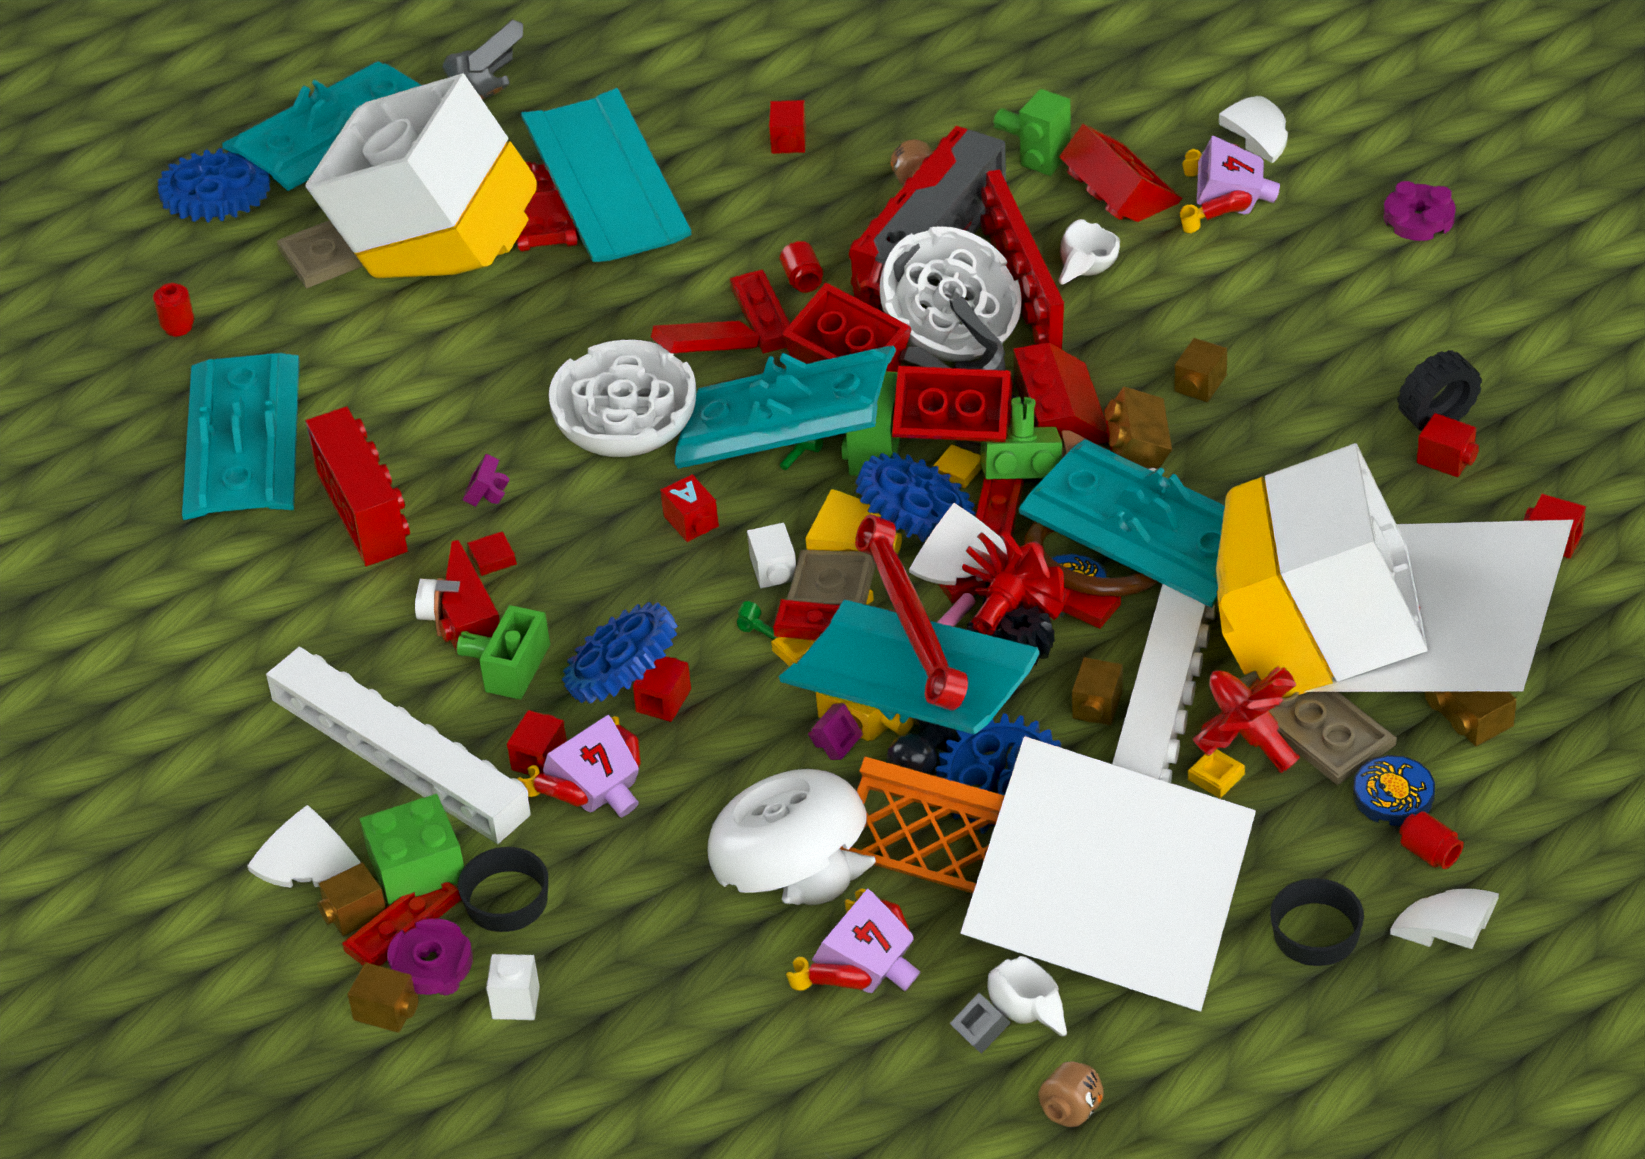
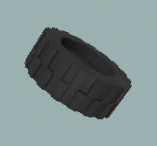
M1453 350L1438 352L1436 355L1426 358L1421 364L1419 363L1414 368L1415 370L1407 376L1405 383L1399 390L1400 395L1397 398L1398 408L1421 432L1434 413L1460 421L1477 401V396L1482 389L1480 387L1482 378L1479 376L1481 374L1460 353H1455ZM1446 386V388H1445L1436 398H1434V396H1435L1443 387Z

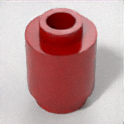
M796 241L787 245L780 253V263L791 286L802 293L816 290L822 283L823 269L812 246L804 241Z
M175 283L163 285L153 295L160 327L170 336H183L190 332L195 319L188 289L181 284Z
M1425 811L1417 815L1411 814L1408 816L1399 831L1401 845L1432 867L1450 868L1457 861L1463 850L1464 843L1458 839V834Z

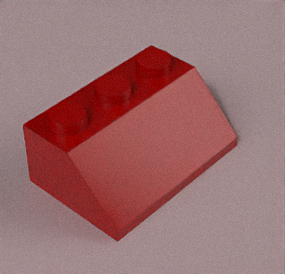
M1081 125L1059 156L1069 166L1066 172L1077 181L1085 182L1088 185L1085 190L1099 201L1104 200L1107 203L1105 209L1120 220L1125 216L1139 222L1179 204L1182 200L1179 194L1124 143L1088 125Z
M825 283L785 329L782 337L790 356L806 364L893 345L896 352L888 364L886 372H898V366H901V362L898 360L901 351L907 346L911 327L848 293Z
M1049 342L1013 349L1014 381L1019 396L1023 401L1024 397H1029L1036 401L1034 427H1056L1061 441L1062 431L1070 430L1095 444L1109 442L1106 419L1084 362Z
M898 366L892 437L1006 442L1010 424L1012 398L1011 371Z

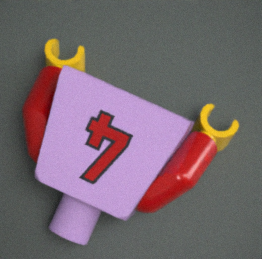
M1212 136L1202 154L1197 149H1191L1185 155L1183 162L1184 174L1189 177L1198 176L1196 204L1202 207L1197 208L1195 205H1185L1182 207L1180 217L1183 231L1186 233L1196 232L1201 227L1200 219L1204 217L1209 220L1231 212L1248 214L1251 212L1257 199L1273 203L1279 193L1280 184L1263 178L1264 161L1261 157L1240 148L1236 144H1231Z
M607 715L549 752L543 768L545 773H540L539 768L536 765H532L528 768L531 778L523 779L518 777L517 779L527 788L528 797H534L541 793L577 807L581 806L588 812H593L608 802L619 817H624L639 804L628 789L635 783L639 766L641 765L639 740L636 735L620 725L617 716L610 717Z
M861 888L855 892L856 901L844 900L846 915L821 943L812 959L815 963L810 966L804 957L794 959L793 966L797 973H786L792 989L801 991L809 988L812 984L873 993L883 979L887 977L901 989L907 991L921 971L902 957L914 938L900 906L896 903L879 899L869 889Z

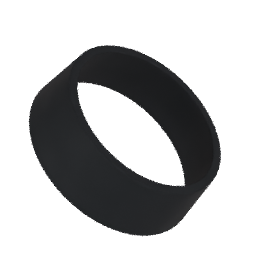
M517 847L494 848L477 855L467 863L459 876L458 891L468 915L478 926L495 932L515 931L530 925L543 913L548 898V871L543 861L528 850ZM501 872L524 873L534 878L542 888L540 894L533 902L520 910L510 913H488L470 904V898L476 886L487 877Z
M1320 878L1303 879L1289 884L1276 895L1270 910L1273 933L1280 950L1292 960L1311 966L1334 964L1350 955L1357 945L1364 922V910L1358 897L1344 885ZM1314 903L1325 904L1343 912L1351 921L1354 933L1345 941L1333 946L1310 947L1296 943L1288 938L1280 930L1279 924L1285 914L1298 906Z

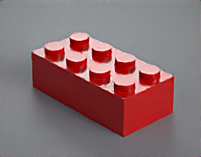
M348 406L305 420L316 473L364 565L367 567L408 552L405 537L410 535V529L405 516L400 513V510L405 508L403 496L398 487H391L392 479L386 464L379 465V454L374 442L366 441L367 433L361 418L354 419Z

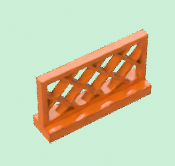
M864 757L859 771L862 778L857 789L858 795L863 804H865L869 790L885 793L890 805L871 815L866 810L867 818L864 828L869 826L876 843L862 850L852 847L845 849L842 846L840 850L874 856L876 860L875 866L973 894L977 883L967 881L961 869L981 858L985 859L989 845L983 848L974 831L989 823L996 825L1005 795ZM892 796L899 797L901 799L894 802ZM913 802L923 804L928 815L906 826L899 809ZM929 806L938 808L939 810L932 813ZM894 812L902 829L881 839L873 823ZM950 813L961 815L966 826L944 837L936 820ZM967 817L977 820L970 824ZM932 823L940 840L918 850L911 833ZM970 834L978 851L956 861L949 844ZM907 837L914 853L900 861L890 859L885 847ZM944 847L952 864L938 872L928 870L923 858ZM881 850L883 856L876 855L873 853ZM919 861L921 867H918V866H915V865H911V864H913V863ZM957 872L959 878H956V877H953V876H949V875H951V874Z

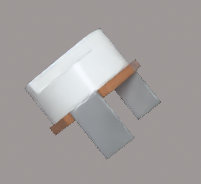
M440 578L438 580L420 579L415 599L416 618L418 620H435L437 636H441L439 620L443 619V592H458L460 581H445Z

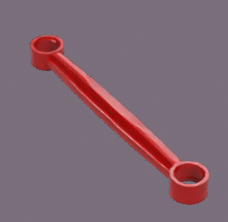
M872 514L867 515L860 523L856 533V549L873 556L900 622L928 675L925 685L926 701L932 705L953 711L961 705L968 688L967 675L963 671L949 667L925 609L892 546L896 535L895 524Z

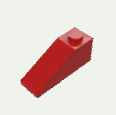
M459 539L452 541L445 581H460L458 592H443V619L439 620V628L444 641H451L457 652L458 638L463 631L492 638L500 623L498 611Z

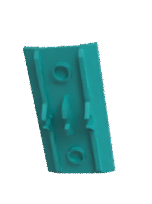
M379 61L328 88L320 82L313 80L312 84L315 90L311 97H309L310 88L303 85L292 107L223 142L222 146L223 149L234 154H240L271 174L279 184L289 191L309 180L358 107L366 102L422 85L390 65Z
M618 88L600 94L594 99L547 111L521 112V118L592 262L611 261L670 245L691 236V229Z
M891 345L809 364L782 353L780 362L786 365L785 369L776 366L774 358L769 356L763 374L698 388L693 413L686 426L682 429L676 446V467L678 469L875 427L878 408L877 401L887 366L896 352L895 347Z
M275 353L210 359L191 365L182 507L183 520L204 516L211 512L265 507L269 509L294 510L299 389L298 355Z
M1084 439L1075 445L1029 493L1019 508V514L1211 608L1218 601L1216 566L1225 506L1183 486L1176 474H1172L1168 479L1162 476L1165 472L1163 468L1151 471Z
M844 599L826 630L797 664L791 665L778 677L780 682L878 708L889 720H892L897 713L900 714L901 723H905L911 717L976 734L989 724L1030 673L1040 653L1037 647L930 621L949 667L965 672L968 678V688L963 702L957 709L950 711L926 701L925 685L928 675L917 657L897 613Z

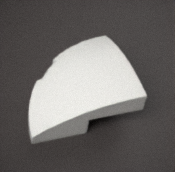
M1263 96L1241 100L1219 114V125L1246 138V150L1271 163L1277 160L1284 151L1288 139V132L1285 130L1286 119L1280 109Z
M953 503L919 551L909 568V573L923 580L943 585H956L957 578L974 576L963 571L962 566L966 564L974 568L984 569L965 552L968 546H971L989 554L984 544L977 538L978 534L982 532L1006 555L1007 551L1000 536L972 514ZM976 577V580H977L978 582L983 580V579H980V578Z
M307 805L285 822L265 842L248 864V869L258 878L271 884L291 888L293 886L292 879L298 882L313 881L314 887H319L320 882L361 862L339 835Z
M1453 889L1428 898H1422L1399 915L1390 929V934L1431 947L1434 938H1438L1472 949L1481 928L1485 929L1499 894L1478 889Z

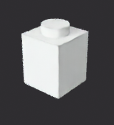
M784 522L747 530L750 559L760 589L792 582L796 568L795 552Z
M492 954L487 982V993L492 1018L535 1020L540 986L534 955Z

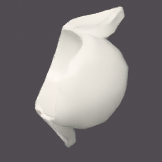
M1084 219L1074 221L1067 228L1061 240L1060 254L1064 268L1059 277V284H1065L1077 276L1097 275L1109 268L1118 257L1120 238L1114 233L1101 228L1098 223L1090 224Z
M839 848L828 857L829 866L802 881L784 887L782 901L786 904L796 905L801 903L818 905L832 901L846 890L851 880L858 878L875 864V857L840 850Z
M1020 956L1014 960H1005L988 974L987 987L991 1002L1005 1017L1019 1024H1027L1038 1020L1059 1036H1066L1067 1030L1062 1001L1058 993V985L1042 967L1029 958Z

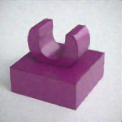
M487 453L470 477L462 499L463 501L476 507L484 495L489 502L499 504L505 494L502 490H504L510 480L505 474L495 473L499 459Z
M844 703L833 704L811 729L812 731L808 733L815 747H823L830 760H842L863 735Z

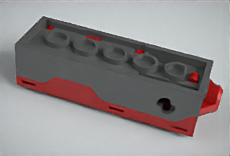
M957 125L946 137L940 140L934 152L923 160L921 167L912 177L907 178L903 188L894 198L889 199L884 210L877 218L871 220L868 228L860 238L852 242L849 249V258L852 265L851 285L853 286L855 298L884 312L880 299V278L883 266L893 248L909 234L915 235L925 232L930 227H952L973 234L977 232L981 227L980 216L985 214L981 188L986 186V172L1000 169L1006 181L1005 141ZM919 244L912 246L909 251L902 253L894 262L893 270L898 282L905 273L904 266L919 250ZM928 279V282L933 285L937 279Z

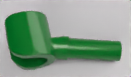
M823 439L797 443L779 466L786 471L805 450L818 453L823 445Z
M744 601L738 610V628L743 632H751L755 629L773 640L778 638L774 636L773 628L759 619L762 614L760 607L754 602Z

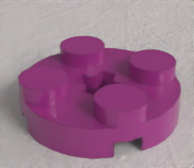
M1410 181L1400 182L1396 185L1395 191L1390 193L1385 200L1384 222L1387 226L1389 222L1394 227V233L1402 238L1416 241L1434 239V233L1444 229L1443 234H1445L1454 224L1456 208L1451 198L1452 192L1444 186L1435 187L1425 184H1414ZM1415 211H1422V214L1415 213Z
M424 919L415 922L416 928L409 930L407 933L404 934L403 930L397 933L388 948L389 967L392 970L410 974L416 994L431 995L439 993L441 995H450L458 990L460 982L468 975L473 963L471 943L468 937L461 933V928L458 925L444 919ZM430 952H437L438 958L432 961L420 959L421 957H428Z

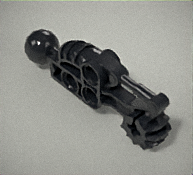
M986 596L982 600L983 604L987 600ZM1023 604L1018 609L1006 612L991 635L1037 647L1040 654L1034 666H1037L1039 659L1049 658V652L1053 648V642H1055V632L1052 629L1049 614L1041 613L1038 606L1025 609ZM970 621L967 624L965 630L980 633L973 627L974 623ZM914 718L915 726L920 732L918 734L906 733L894 739L888 748L886 762L931 775L937 763V752L935 749L939 748L948 752L947 740L959 742L957 730Z

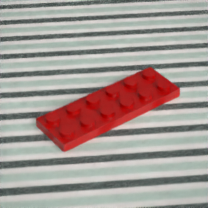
M1000 169L987 171L986 186L981 188L982 201L985 207V214L980 216L982 232L984 235H989L991 245L1008 261L1006 267L1014 281L1018 280L1021 291L1023 318L1025 323L1031 324L1033 328L1035 345L1049 342L1062 349L1064 301Z

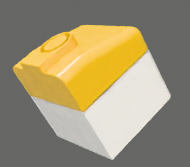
M462 73L362 104L353 112L307 181L306 188L371 276L375 278L457 275L490 266L497 255L510 252L528 222L529 218L524 210L534 195L537 185L535 176L512 142H507L509 138L465 74Z
M1356 443L1265 475V480L1263 477L1237 485L1228 491L1225 498L1216 566L1217 599L1222 634L1244 675L1256 671L1260 680H1262L1275 667L1279 666L1281 669L1285 666L1296 683L1294 688L1281 697L1289 698L1295 692H1299V695L1306 693L1304 691L1332 684L1333 677L1339 682L1428 651L1407 547Z

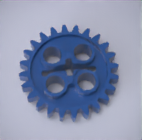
M219 148L213 154L209 150H204V154L201 156L191 153V159L189 160L179 158L180 165L169 164V171H162V178L158 179V192L163 208L169 209L171 215L179 213L180 219L191 215L192 222L197 221L200 217H205L206 222H210L213 217H218L220 221H224L225 215L228 214L236 218L238 217L237 211L241 210L248 213L250 212L249 205L259 206V199H266V192L270 191L268 172L240 154L236 155L230 151L223 153L222 148Z
M881 453L879 458L871 456L869 461L864 462L855 481V484L858 485L856 493L862 495L860 502L870 505L869 513H879L881 515L880 518L893 522L896 530L900 528L905 530L906 537L910 538L912 534H916L921 542H925L926 538L930 536L953 503L973 516L976 513L972 511L974 503L967 501L970 494L959 491L962 485L960 483H951L949 481L950 474L941 475L938 473L939 469L937 466L929 468L923 459L916 463L910 455H906L905 459H901L896 453H892L890 458L884 453Z
M647 602L642 608L637 604L630 613L625 609L616 620L614 617L609 618L608 624L598 626L593 636L585 638L587 643L575 649L577 655L567 660L570 665L563 669L565 674L562 678V681L565 683L564 686L575 700L578 699L580 703L586 700L589 704L593 703L597 698L600 702L604 701L609 693L615 697L622 687L628 690L633 681L644 678V673L647 669L650 670L656 667L654 664L655 660L666 656L663 650L673 645L670 639L677 635V632L674 630L678 627L675 619L666 607L661 606L658 602L654 605Z
M1003 713L1000 723H994L992 719L986 727L976 734L957 730L959 742L953 740L946 741L948 753L939 754L941 766L936 767L937 777L969 786L982 784L983 786L979 787L980 789L997 793L998 790V794L1005 795L1024 736L1060 748L1061 742L1059 740H1052L1050 729L1040 733L1038 721L1035 720L1026 727L1022 715L1016 719L1015 723H1009L1007 713ZM1013 746V748L1010 751V754H1008L1006 758V754L1008 752L1009 747ZM995 751L993 754L984 755L985 752ZM952 813L955 820L961 818V815ZM967 817L970 824L977 820ZM989 823L980 828V832L984 834L988 830L990 825H995Z

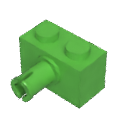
M1040 89L1019 111V114L1004 108L998 110L994 118V128L1019 136L1021 166L1051 176L1063 163L1059 156L1071 141V107L1069 98Z
M1024 397L1023 409L1021 398H1013L1011 400V428L1008 429L1006 442L981 441L980 464L985 478H1044L1062 460L1061 438L1056 427H1034V408L1036 405L1034 399Z
M509 605L492 638L472 634L468 631L461 633L457 642V654L459 656L480 659L485 692L522 699L550 647L545 612Z

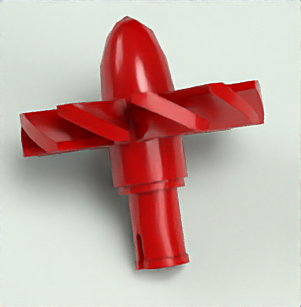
M1002 531L1001 537L1006 547V555L982 532L978 534L977 538L984 544L989 554L971 546H968L965 552L984 569L963 564V571L991 583L988 588H976L975 590L978 595L986 596L987 598L979 612L971 620L974 623L973 627L980 633L992 635L1006 612L1018 609L1021 604L1024 605L1025 609L1038 606L1041 613L1049 614V618L1053 620L1059 616L1070 597V590L1064 588V573L1060 566L1047 567L1044 558V547L1037 541L1027 542L1019 547L1009 532Z
M1277 666L1261 681L1257 678L1247 687L1239 678L1227 671H1213L1210 676L1209 686L1222 712L1201 726V732L1193 737L1196 745L1204 754L1210 756L1218 748L1229 746L1236 735L1240 733L1249 745L1260 747L1279 773L1289 769L1298 761L1300 756L1277 731L1279 729L1278 721L1269 710L1279 705L1283 701L1281 697L1296 686L1291 673L1285 666L1281 669Z

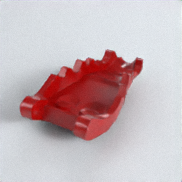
M525 162L534 174L537 186L534 195L524 210L529 220L516 240L519 251H530V247L567 243V246H577L579 233L545 164Z

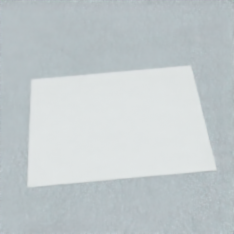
M1573 520L1396 524L1409 554L1418 604L1421 607L1420 614L1428 651L1339 682L1333 677L1332 684L1304 692L1524 691Z
M1024 736L960 934L1201 1012L1256 810Z

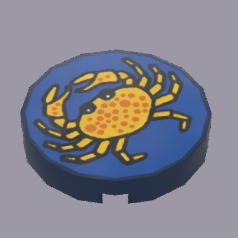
M1387 755L1373 758L1362 765L1354 777L1353 799L1360 812L1375 822L1379 823V819L1383 821H1390L1389 825L1401 826L1411 814L1417 815L1422 811L1429 813L1435 797V781L1427 768L1420 762L1408 757Z

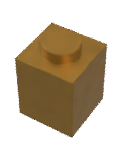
M1193 338L1175 364V392L1209 402L1227 376V348Z
M1084 657L1072 690V716L1074 719L1112 725L1123 692V664Z
M363 862L319 883L322 901L318 902L320 913L328 925L331 923L336 925L342 936L363 927L386 909L381 887Z
M370 963L364 964L347 994L354 1021L398 1033L401 1031L407 1018L413 1017L418 1006V994L415 993L410 974Z

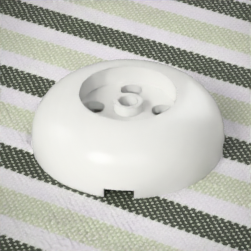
M930 227L928 231L915 235L911 233L903 238L889 254L880 278V299L884 313L911 327V334L907 344L910 347H921L938 360L947 362L975 360L981 358L986 350L983 345L978 343L963 323L960 324V319L950 308L949 300L962 296L965 298L967 296L969 299L967 303L1003 344L1019 320L1021 291L1018 280L1014 281L1006 267L1008 261L995 247L973 233L952 227ZM919 244V250L904 266L905 273L898 282L893 270L894 262L902 253L909 251L912 246ZM928 279H939L940 284L933 286L928 282ZM920 304H925L928 308L925 309Z
M617 340L589 347V354L580 357L576 361H573L571 358L559 368L551 381L549 403L552 416L561 432L582 449L609 457L641 455L665 445L675 438L686 426L696 402L695 377L687 361L683 363L673 353H669L657 343L642 340Z
M799 769L770 776L742 791L718 815L708 839V858L711 869L722 886L725 887L728 884L736 885L738 891L744 893L775 890L802 881L829 866L828 857L841 846L849 849L855 843L866 823L867 813L865 806L857 791L847 781L827 771Z

